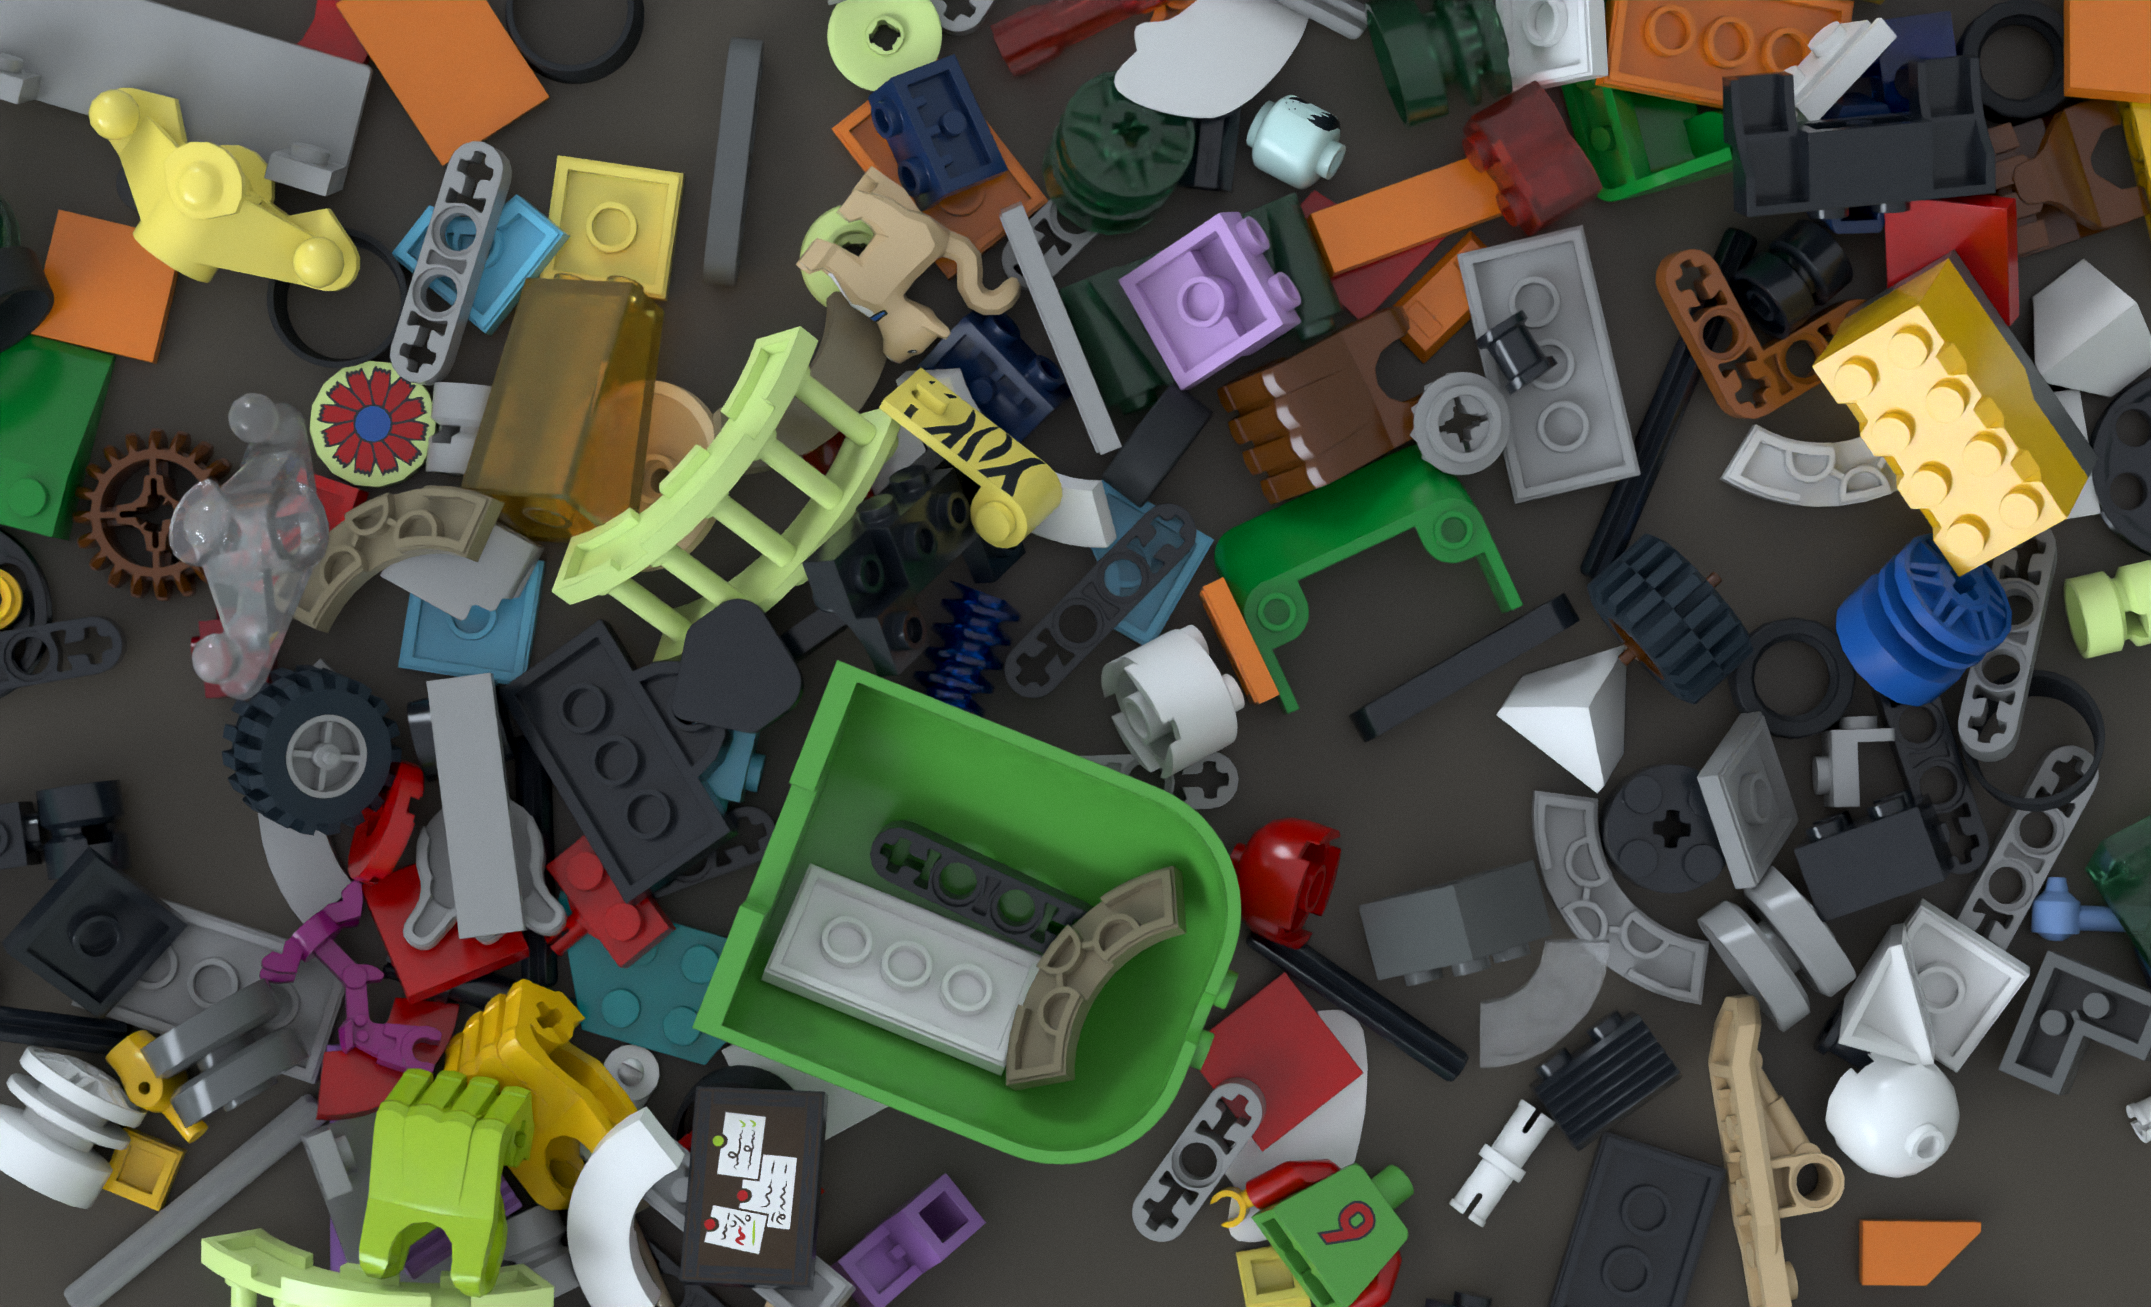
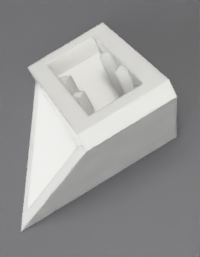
M2084 258L2031 298L2034 309L2035 366L2047 384L2111 398L2151 367V334L2137 302Z
M1623 645L1523 675L1496 714L1597 794L1605 786L1624 754L1627 666H1624L1618 659V656L1626 650Z
M1900 923L1891 925L1846 994L1838 1043L1911 1064L1925 1066L1934 1064L1936 1039L1905 924Z

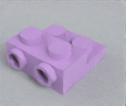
M1239 212L1218 213L1118 280L1181 391L1192 389L1241 356L1252 355L1302 322L1294 309L1301 304V297L1296 286L1283 272L1274 274L1263 255V252L1268 250L1270 246L1264 230L1255 219L1250 216L1243 219Z

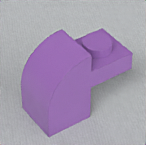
M944 1173L883 1219L830 1267L856 1288L851 1296L860 1307H885L924 1272L942 1262L986 1222L950 1177Z

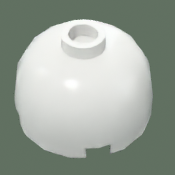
M1870 1053L1868 1056L1874 1061L1873 1063L1865 1066L1858 1074L1850 1068L1838 1081L1828 1101L1825 1118L1827 1129L1835 1137L1837 1146L1854 1163L1867 1172L1893 1178L1915 1175L1932 1166L1948 1150L1957 1134L1960 1113L1954 1086L1935 1064L1915 1065Z

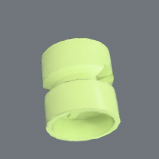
M2151 560L2118 567L2115 578H2110L2104 571L2065 579L2064 602L2066 615L2074 643L2084 659L2122 651L2127 639H2130L2136 646L2151 644Z

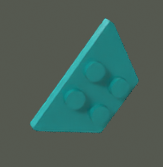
M561 890L558 902L564 907L566 915L569 917L572 914V910L570 909L567 895ZM671 921L676 930L629 968H620L601 941L590 934L585 935L567 950L578 1010L585 1017L581 1022L582 1030L702 1065H706L726 1043V1041L693 1029L692 1026L728 937Z

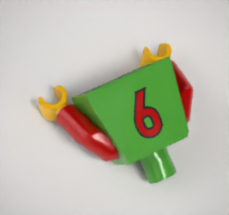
M1329 1159L1286 1161L1248 1180L1244 1190L1231 1186L1221 1189L1212 1197L1210 1205L1226 1196L1232 1197L1238 1202L1240 1207L1239 1215L1221 1224L1222 1227L1226 1228L1236 1227L1246 1219L1251 1207L1255 1206L1260 1211L1251 1218L1316 1307H1382L1391 1298L1402 1264L1399 1248L1409 1236L1407 1228L1394 1210L1414 1194V1189L1405 1173L1397 1166L1391 1164L1370 1179L1362 1166L1356 1162L1340 1168Z

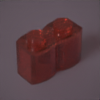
M1536 80L1474 114L1462 129L1466 137L1462 140V146L1467 159L1475 170L1479 173L1486 171L1496 183L1499 190L1496 194V202L1506 221L1513 227L1520 225L1529 237L1593 201L1603 189L1589 159L1569 134L1556 106Z

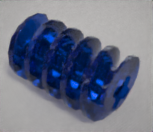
M948 580L963 594L962 598L941 599L939 605L954 618L953 622L932 623L930 629L945 642L944 646L926 648L922 654L936 666L935 670L914 671L912 677L927 689L924 695L983 718L986 710L972 696L973 694H992L995 686L981 675L982 670H1001L1004 665L1003 661L990 651L991 646H1010L1013 641L1012 637L999 627L1000 622H1019L1022 615L1008 601Z

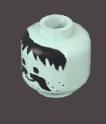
M1287 95L1276 103L1270 100L1267 101L1255 116L1246 140L1247 145L1252 147L1253 163L1258 169L1301 190L1312 186L1320 177L1327 180L1331 179L1340 167L1346 152V146L1339 143L1341 133L1339 119L1295 95Z

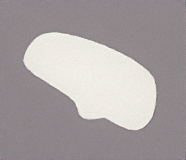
M1197 0L1179 15L1169 20L1144 22L1136 26L1134 40L1137 51L1117 71L1114 84L1122 95L1136 104L1163 113L1192 118H1215L1225 115L1252 99L1278 74L1300 42L1309 18L1275 0Z
M1321 1010L1316 1012L1357 1063L1363 1074L1263 1152L1251 1137L1225 1173L1234 1187L1244 1190L1248 1180L1286 1161L1329 1159L1340 1168L1354 1163L1365 1116L1368 1064L1363 1029L1355 1018L1343 1010ZM1232 1197L1228 1220L1237 1217L1240 1211L1238 1202ZM1255 1206L1251 1207L1246 1219L1236 1227L1229 1228L1231 1236L1238 1241L1244 1242L1267 1240L1251 1218L1260 1210Z

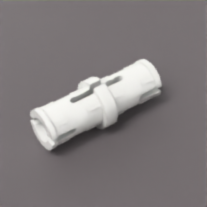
M1523 1099L1518 1103V1108L1490 1147L1485 1143L1478 1154L1483 1159L1455 1198H1452L1449 1202L1452 1207L1463 1214L1476 1194L1481 1193V1200L1468 1218L1482 1228L1512 1181L1515 1180L1519 1183L1522 1180L1526 1171L1521 1168L1549 1129L1553 1128L1556 1123L1541 1112L1527 1133H1523V1127L1536 1110V1108Z

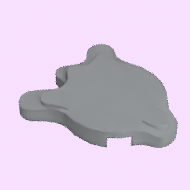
M510 799L526 927L543 936H554L560 933L566 926L567 915L564 907L549 893L545 884L546 852L543 835L534 818L523 807ZM443 808L433 816L426 828L425 826L422 827L416 846V867L421 881V892L414 910L404 924L403 935L412 947L419 950H428L436 946L457 922ZM506 933L475 938L480 943L489 945L498 941Z

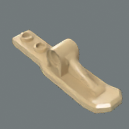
M1739 994L1727 996L1714 1023L1708 1067L1724 1168L1727 1169L1725 1174L1732 1218L1742 1254L1750 1307H1792L1791 1300H1795L1798 1297V1283L1791 1262H1785L1780 1218L1819 1212L1832 1207L1843 1193L1845 1177L1841 1167L1833 1158L1822 1154L1817 1145L1810 1143L1782 1095L1777 1094L1762 1069L1763 1058L1757 1050L1761 1031L1759 1002L1753 995ZM1812 1163L1818 1172V1184L1810 1194L1802 1196L1796 1185L1797 1176L1805 1165Z

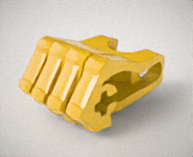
M521 979L512 985L507 995L500 993L491 998L484 1011L473 1014L466 1022L463 1031L453 1036L445 1050L444 1070L456 1071L466 1075L467 1086L469 1081L476 1076L495 1079L499 1081L500 1094L505 1086H519L531 1091L535 1127L529 1160H522L517 1168L510 1166L508 1168L536 1203L550 1211L564 1210L569 1208L572 1191L585 1165L580 1157V1142L593 1153L597 1144L613 1127L638 1110L627 1093L599 1060L568 1041L572 1038L574 1029L585 1019L572 1002L560 991L555 992L534 984L530 980Z

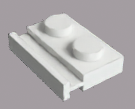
M1876 18L1872 24L1868 20L1842 24L1835 21L1828 24L1809 42L1808 47L1811 50L1809 55L1798 66L1794 65L1784 70L1793 74L1794 100L1797 122L1820 120L1897 38L1896 34L1882 18Z

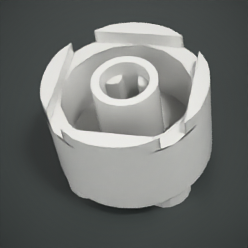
M1188 625L1180 630H1171L1107 663L1103 667L1101 683L1104 697L1106 698L1115 693L1121 712L1111 717L1114 725L1131 754L1150 773L1162 768L1161 778H1168L1235 741L1238 728L1236 712L1244 708L1243 694L1232 676L1229 674L1221 676L1209 656V649L1204 636L1195 626Z

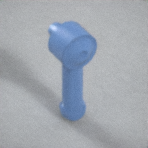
M2048 877L2045 890L2035 897L2032 902L2031 932L2038 933L2049 941H2064L2074 934H2080V931L2151 933V908L2080 905L2081 902L2069 893L2065 877Z

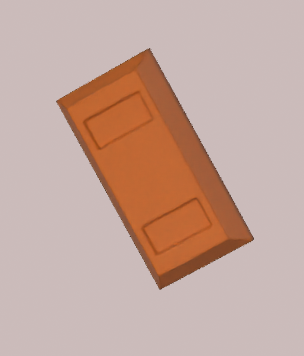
M1471 230L1393 305L1403 306L1409 318L1410 329L1405 336L1399 339L1423 364L1471 319L1457 254L1487 248Z

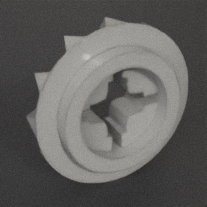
M1470 372L1446 373L1445 376L1424 385V393L1418 403L1411 408L1414 414V429L1410 436L1417 442L1422 453L1421 459L1441 470L1442 473L1453 475L1474 474L1490 466L1504 450L1510 433V412L1500 390L1485 377ZM1455 404H1457L1459 413L1481 416V420L1473 421L1472 425L1463 429L1464 439L1461 442L1457 433L1439 431V426L1445 425V421H1449L1454 417L1453 407L1456 406Z

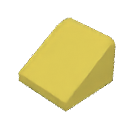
M1272 1246L1236 1252L1246 1307H1311L1310 1297Z

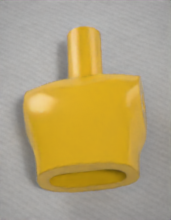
M140 1030L130 1034L118 1043L105 1058L106 1062L120 1077L127 1097L138 1107L154 1113H163L189 1144L196 1141L207 1131V1124L202 1120L191 1127L185 1128L170 1102L175 1089L188 1082L186 1070L169 1079L156 1078L140 1051L144 1046L155 1040L156 1037L147 1030Z

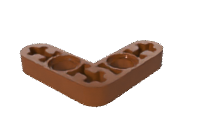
M1679 250L1668 254L1660 262L1656 271L1655 283L1658 292L1717 404L1724 413L1733 418L1757 419L1766 416L1820 384L1822 381L1813 368L1803 377H1797L1790 372L1786 364V353L1789 347L1796 341H1804L1813 349L1816 361L1829 344L1823 336L1836 334L1846 314L1867 301L1865 299H1845L1833 303L1808 318L1785 339L1774 338L1760 346L1725 277L1711 255L1702 250ZM1681 263L1685 268L1697 267L1701 276L1693 281L1694 288L1701 300L1715 297L1717 301L1715 306L1699 309L1694 315H1690L1688 309L1700 306V303L1691 289L1679 290L1676 286L1675 281L1683 275L1680 267ZM1715 316L1726 319L1733 332L1729 347L1720 353L1711 351L1705 345L1703 339V328L1706 322ZM1743 353L1745 354L1746 361L1737 362L1735 365L1745 380L1757 379L1759 383V388L1752 393L1755 401L1754 405L1750 401H1737L1735 393L1742 388L1741 380L1735 369L1720 372L1719 364L1736 360Z

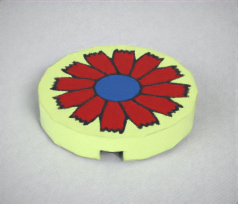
M367 361L356 366L342 368L323 384L312 404L310 434L316 453L333 474L356 486L386 488L405 482L425 464L429 437L438 432L439 424L431 418L433 396L424 385L412 383L400 377L394 370L392 363Z

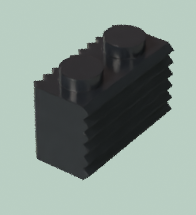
M1618 1010L1610 1012L1586 1030L1591 1041L1572 1054L1569 1053L1566 1047H1563L1549 1055L1534 1068L1539 1078L1530 1083L1529 1087L1554 1122H1556L1572 1147L1578 1152L1683 1077L1643 1019L1633 1011L1624 1017L1621 1016Z

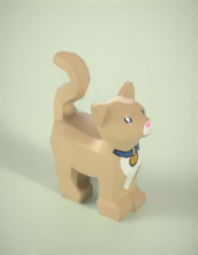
M870 166L854 187L850 196L836 212L849 223L861 220L870 227L874 235L865 249L857 256L835 243L817 238L796 263L801 270L808 274L822 270L830 276L851 307L878 324L883 337V353L888 359L898 364L914 355L923 353L937 337L946 340L951 333L948 327L936 317L931 308L908 299L905 294L915 280L937 259L944 257L957 263V289L968 308L982 315H1000L1013 307L1019 299L1021 284L1014 277L1004 281L995 290L985 288L982 283V256L974 244L967 237L950 231L931 216L921 212L903 187L872 166Z

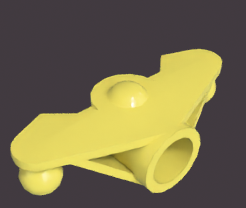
M119 88L102 92L92 100L88 112L90 124L101 137L110 141L119 155L141 219L132 234L135 240L153 256L185 276L204 283H209L219 268L294 283L322 291H340L349 287L356 279L360 270L359 253L333 211L326 208L289 215L273 204L275 200V181L264 178L268 164L257 152L240 145L218 146L212 142H187L179 99L136 88Z

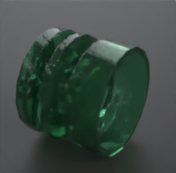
M1370 0L1365 3L1366 22L1377 62L1395 110L1407 130L1448 116L1449 101L1446 86L1455 84L1460 95L1470 108L1479 106L1482 103V92L1478 75H1481L1486 88L1495 100L1512 93V77L1508 63L1510 56L1508 42L1501 19L1492 0H1455L1456 2H1453V0H1428L1430 11L1421 13L1415 0Z
M1117 71L1103 72L1079 87L1066 105L1064 113L1060 117L1059 123L1046 145L1042 165L1047 193L1060 213L1082 229L1105 235L1134 232L1156 218L1189 166L1196 139L1191 117L1153 110L1136 104L1122 95L1114 84Z

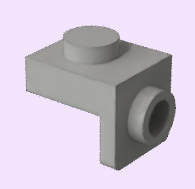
M1877 716L1841 717L1838 720L1839 730H1824L1821 733L1822 756L1813 757L1812 781L1815 795L1824 794V807H1860L1858 742L1895 741V728L1878 729Z

